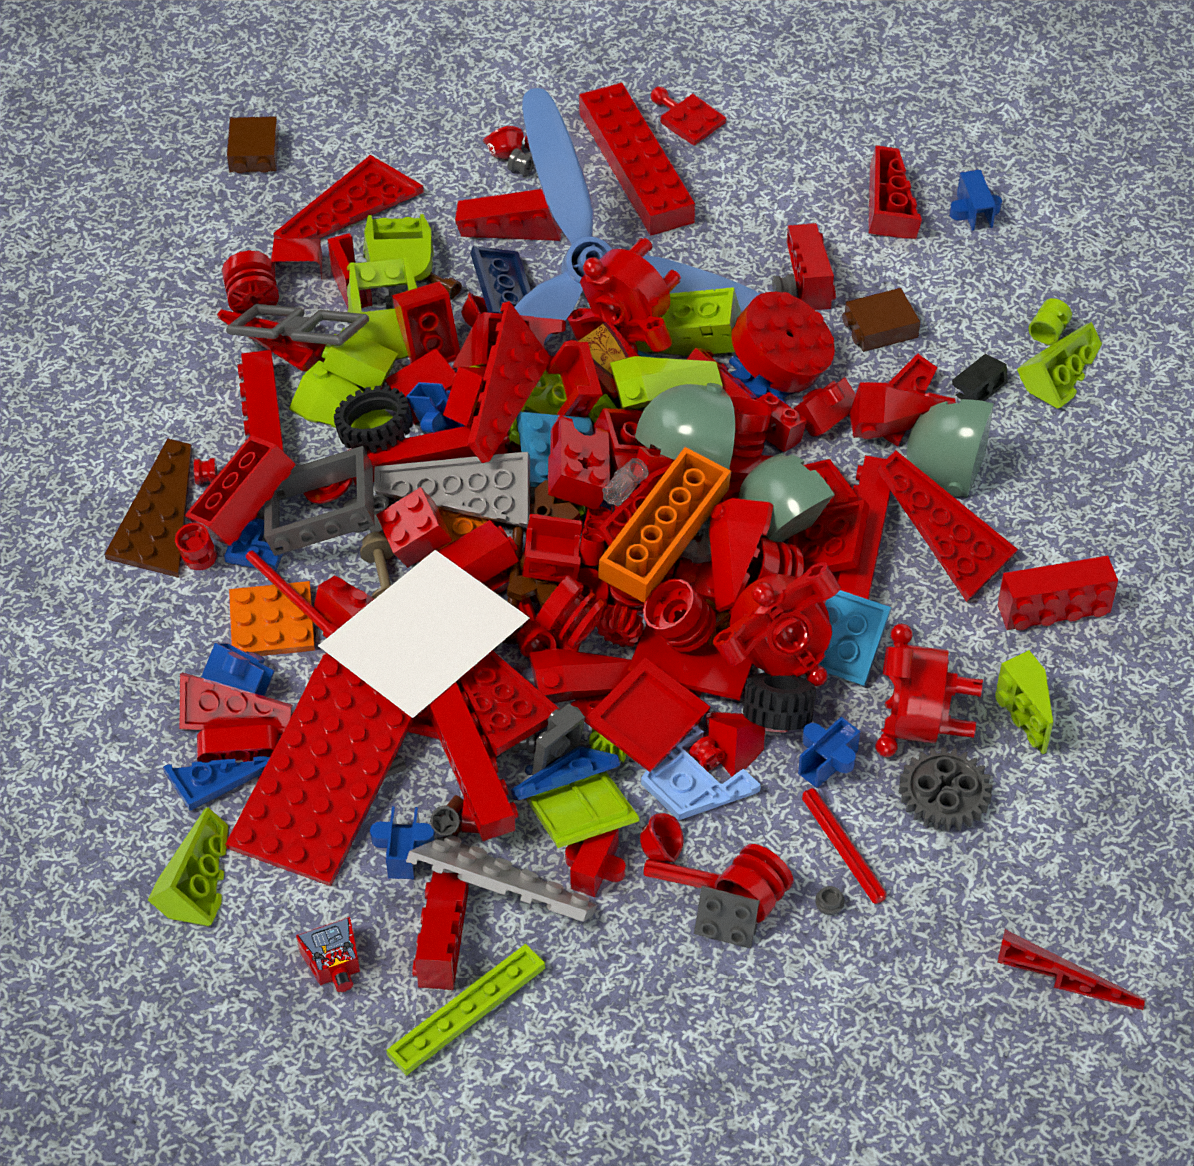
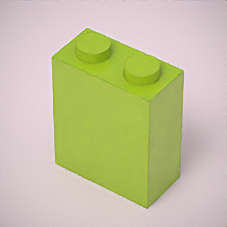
M355 333L341 346L326 345L321 356L325 358L322 368L363 388L371 387V390H374L375 386H383L385 379L392 370L398 353Z

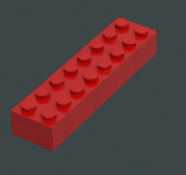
M621 82L579 94V114L649 235L652 236L695 223V202L624 84Z

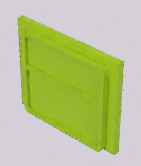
M606 771L526 798L557 848L640 821L635 810Z

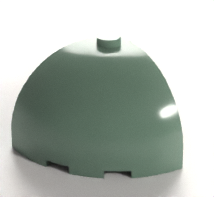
M707 383V386L685 384L672 387L655 397L645 408L639 419L635 438L648 448H652L654 445L657 449L661 450V455L674 460L684 447H687L729 469L735 438V413L732 400L723 387L715 383Z
M961 399L960 403L948 404L945 401L930 407L928 412L919 416L912 428L906 448L907 459L952 496L968 498L986 454L994 403Z
M780 453L760 463L745 478L738 494V499L764 501L773 504L769 530L766 536L761 535V537L771 539L774 542H781L811 527L835 495L815 469L809 471L803 466L804 460L795 455L784 456L783 453Z

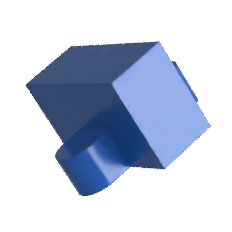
M981 169L961 172L957 190L959 200L951 203L950 217L956 221L968 220L972 231H974L977 213L984 212L990 228H993L994 217L1001 211V197L994 194L991 195Z
M419 382L406 396L421 424L422 431L426 434L465 426L443 415L451 391H446L443 384Z
M215 643L201 677L265 696L275 670L264 665L265 658L253 652H244L228 643Z
M842 717L827 730L817 723L807 724L803 729L802 739L807 749L800 755L798 774L818 788L836 771L840 773L851 772L855 765V754L858 752L860 730Z
M392 806L390 822L379 821L370 828L372 844L378 848H387L386 866L388 878L414 879L416 865L406 862L409 851L435 840L432 826L419 822L418 807H415L413 825L397 824L395 806Z

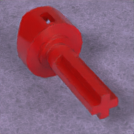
M530 597L523 601L518 600V610L529 617L517 633L516 640L521 654L530 658L529 653L556 649V642L552 631L549 632L535 621L536 615Z

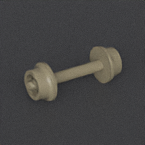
M377 531L371 532L363 538L360 549L361 558L368 563L375 562L381 588L372 594L371 597L374 599L391 586L385 560L390 559L394 555L385 533Z

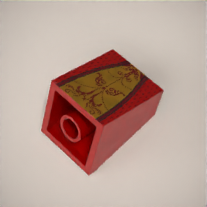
M608 320L578 342H588L602 394H607L609 398L612 397L613 400H616L619 396L610 362L639 355Z

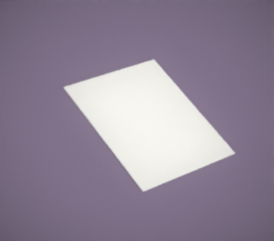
M434 550L318 646L413 718L524 624L529 617Z

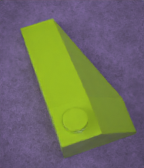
M319 360L302 376L289 410L307 421L314 423L322 422L336 428L334 414H336V408L340 407L339 403L342 400L347 401L346 397L350 394L356 396V391L360 390L362 393L363 391L351 381L323 369V362ZM385 409L371 411L356 419L351 427L358 429L374 428L386 423L393 416Z

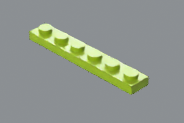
M525 943L386 1050L387 1056L407 1076L545 969V962Z

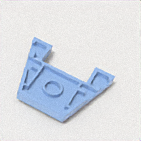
M697 725L651 772L646 770L641 777V785L678 820L757 794L761 789V784L745 769H742L721 784L685 750L703 738V730Z

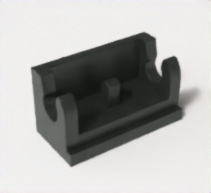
M984 354L952 380V385L964 393L958 392L955 396L959 399L986 401L1008 383L1007 364Z

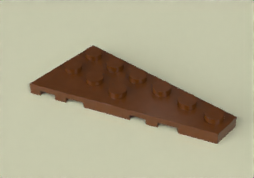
M167 438L104 554L105 559L179 578L181 554L175 543V535L185 525L188 480L192 457L191 444Z

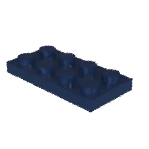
M479 246L472 247L470 255L488 313L503 314L500 311L502 303L510 301L515 307L531 291L519 252Z

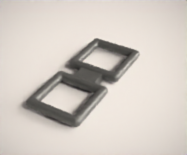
M255 304L228 325L226 332L229 335L276 339L282 335L290 336L293 341L341 346L369 322V316L361 313L318 310L311 317H303L305 312L302 308ZM258 314L286 317L273 329L245 326ZM322 320L351 323L338 335L310 333Z

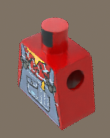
M350 917L296 935L299 952L320 985L333 981L337 992H346L353 987L350 975L360 972Z

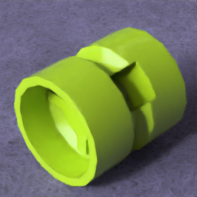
M1050 298L1045 300L1029 324L1028 330L1031 337L1049 346L1056 343L1072 318L1070 307L1059 299Z

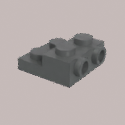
M568 703L562 709H556L550 714L547 731L543 732L536 740L532 774H536L580 746L585 716L579 708Z

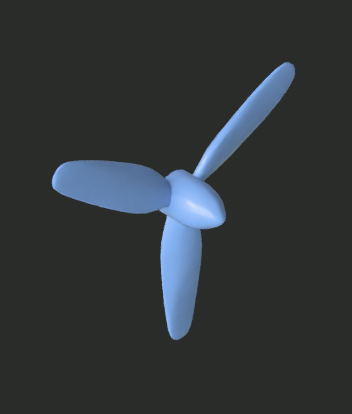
M533 88L528 90L522 99V112L528 143L547 205L555 222L571 242V247L562 260L561 274L536 286L520 300L515 309L523 316L561 319L565 321L573 311L581 293H584L580 284V280L585 274L583 271L584 262L593 257L600 259L606 252L612 249L602 239L592 237L593 208L590 193L563 118L550 94L544 89ZM648 255L643 257L660 273L662 278L670 270H675L681 276L680 283L670 293L700 290L705 292V290L734 287L741 312L759 295L758 292L749 287L711 272L661 257ZM549 334L545 338L544 344L551 338L553 334Z

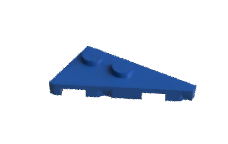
M578 746L512 788L513 800L519 801L620 766L618 755Z
M253 757L254 761L237 763L235 759L213 760L208 763L192 762L191 767L173 768L172 764H167L163 766L165 775L189 811L260 776L270 757Z

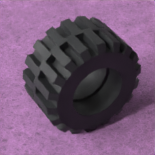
M766 672L754 674L747 679L743 715L750 722L768 729L783 731L803 729L807 724L812 723L817 689L810 681L795 675L772 676Z

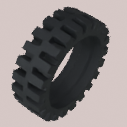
M375 386L374 390H371V387H367L363 393L358 390L355 392L356 396L350 394L346 397L347 401L342 400L339 403L340 407H337L335 410L334 423L342 444L348 449L363 446L366 453L368 449L371 450V453L377 452V448L381 447L383 451L387 449L389 444L392 447L397 445L396 440L402 441L405 439L404 434L408 435L410 428L413 426L412 412L407 398L402 391L399 392L396 388L391 390L390 386H385L383 390L381 386ZM385 409L396 412L392 419L380 426L368 429L351 427L356 419L371 411Z

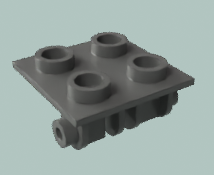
M702 886L694 934L751 949L753 936L757 930L756 918L759 900Z

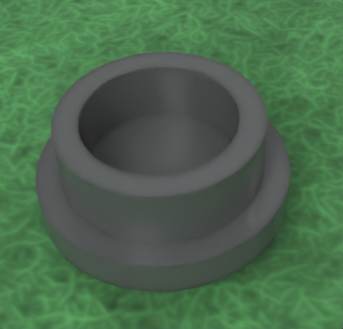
M833 886L822 888L815 898L817 909L827 915L839 913L845 903V898L841 891Z

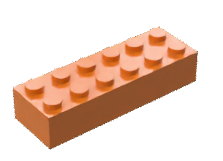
M684 447L599 559L598 578L645 603L652 590L660 584L710 516L713 507L719 504L729 490L731 470Z

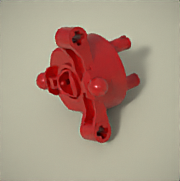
M640 238L630 250L612 249L606 252L600 259L593 257L584 262L583 271L585 274L581 278L580 284L591 309H576L567 318L577 341L610 320L636 353L638 352L637 345L635 344L637 341L646 342L654 352L664 351L671 346L672 338L662 317L670 308V292L680 283L681 276L675 270H670L662 278L660 273L643 258L653 248L652 243L647 238Z
M824 562L813 565L798 578L785 574H771L758 579L750 584L740 594L734 606L729 608L731 616L730 627L719 632L713 639V644L729 666L738 665L745 659H749L756 667L772 676L795 675L798 677L806 673L807 681L813 683L814 686H822L827 681L828 673L823 666L818 664L825 658L824 653L832 636V626L825 602L839 592L840 584Z
M903 623L895 625L890 632L894 647H886L883 675H888L894 685L892 696L884 704L886 709H891V715L885 719L884 728H881L883 734L876 741L877 753L882 757L893 756L898 749L896 739L936 744L939 734L974 738L976 722L951 718V715H949L950 703L955 693L981 697L983 679L959 677L958 673L948 672V650L908 645L913 637L911 628Z

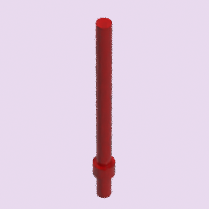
M253 550L246 554V559L323 631V636L326 639L339 629L336 624L328 622Z

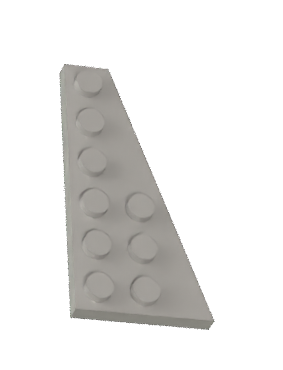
M528 452L493 455L490 462L481 463L478 457L375 467L374 491L377 495L401 500L422 487L439 509L527 528L530 515V455Z
M453 835L440 837L410 850L406 862L414 865L419 860L432 864V871L441 874L443 872L459 873L458 878L460 880L505 895L506 890L521 895L520 900L529 904L531 902L547 903L546 907L550 911L582 922L591 918L597 905L589 902L587 896L579 893L571 894L563 890L564 887L552 881L545 882L537 878L538 875L530 870H519L512 867V863L506 859H495L486 855L487 852L482 848L464 845L461 843L462 840Z

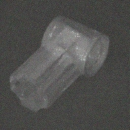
M633 458L617 470L614 477L602 489L603 499L608 504L621 505L637 485L647 478L648 468L645 463L640 459Z

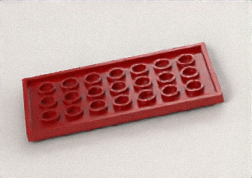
M323 654L225 843L227 849L331 887L415 717L409 716L336 659Z

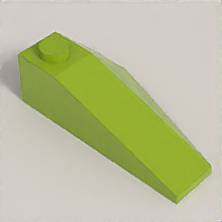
M1093 323L1085 324L1017 368L1027 392L1055 408H1061L1075 396L1077 390L1073 387L1076 381H1083L1085 374L1082 372L1084 366L1092 364L1102 345Z
M634 356L610 362L622 409L625 410L647 407L659 394L679 385L696 384L707 386V383H715L723 387L717 363L713 361Z
M209 807L203 810L157 879L148 898V901L168 919L209 926L213 923L221 905L222 894L216 893L217 881L224 880V871L219 869V857L226 854L225 843L227 842L228 824Z

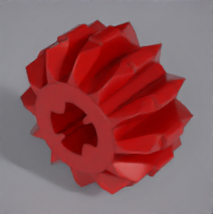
M616 604L615 606L607 605L596 627L598 628V634L604 636L605 641H610L613 645L619 644L621 647H625L626 645L633 646L641 638L644 624L643 618L637 615L636 610H630L628 606L622 607Z

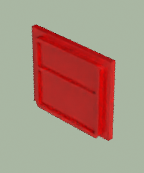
M645 657L590 712L584 722L651 772L701 721L702 717L710 710V706Z

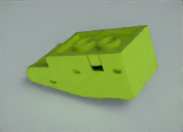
M734 287L705 290V292L700 290L670 293V308L662 318L672 338V344L666 350L655 353L689 356L695 348L708 349L714 354L735 352L731 332L738 316L742 312ZM637 341L635 343L639 351L654 352L646 342Z

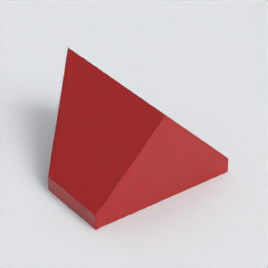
M709 718L708 736L715 741V747L722 749L725 753L721 764L733 777L742 769H746L764 750L765 727L752 723L749 720Z

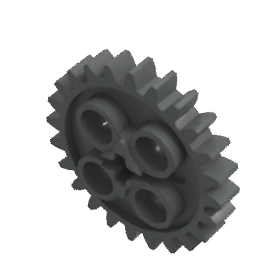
M945 747L941 748L940 753H936L933 748H930L929 756L921 751L919 759L912 757L910 765L904 766L903 774L900 776L899 793L902 794L901 803H907L906 812L915 811L914 820H918L921 817L924 818L923 826L925 827L930 822L934 823L935 830H938L940 825H944L947 832L950 831L951 825H955L960 831L963 822L971 827L973 819L980 821L982 813H987L988 805L991 803L993 785L989 784L990 775L984 774L985 766L976 767L977 758H973L970 761L967 760L968 752L958 756L956 748L952 750L951 754L946 752Z

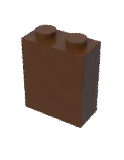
M277 116L230 117L227 147L229 173H266L277 170L279 139Z
M902 288L846 301L845 312L842 314L845 327H850L853 342L856 345L859 344L863 352L919 337L920 320Z

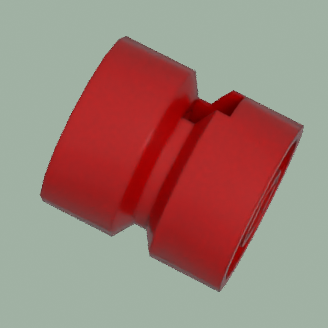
M189 523L178 530L175 535V543L185 565L193 570L210 568L217 559V551L207 528L199 523Z

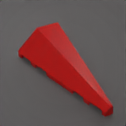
M223 309L217 314L218 318L228 325L242 315ZM255 317L245 326L273 329L279 323ZM282 335L276 339L249 337L304 372H307L319 360L323 363L325 361V358L321 356L327 344L293 341L290 336Z
M1005 929L997 963L1056 977L1054 988L1140 1010L1144 1009V998Z

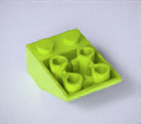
M1028 650L1001 663L995 697L1001 707H1006L1010 712L1013 723L1017 727H1022L1025 731L1030 745L1034 748L1037 747L1042 754H1045L1053 726L1046 670L1031 651Z

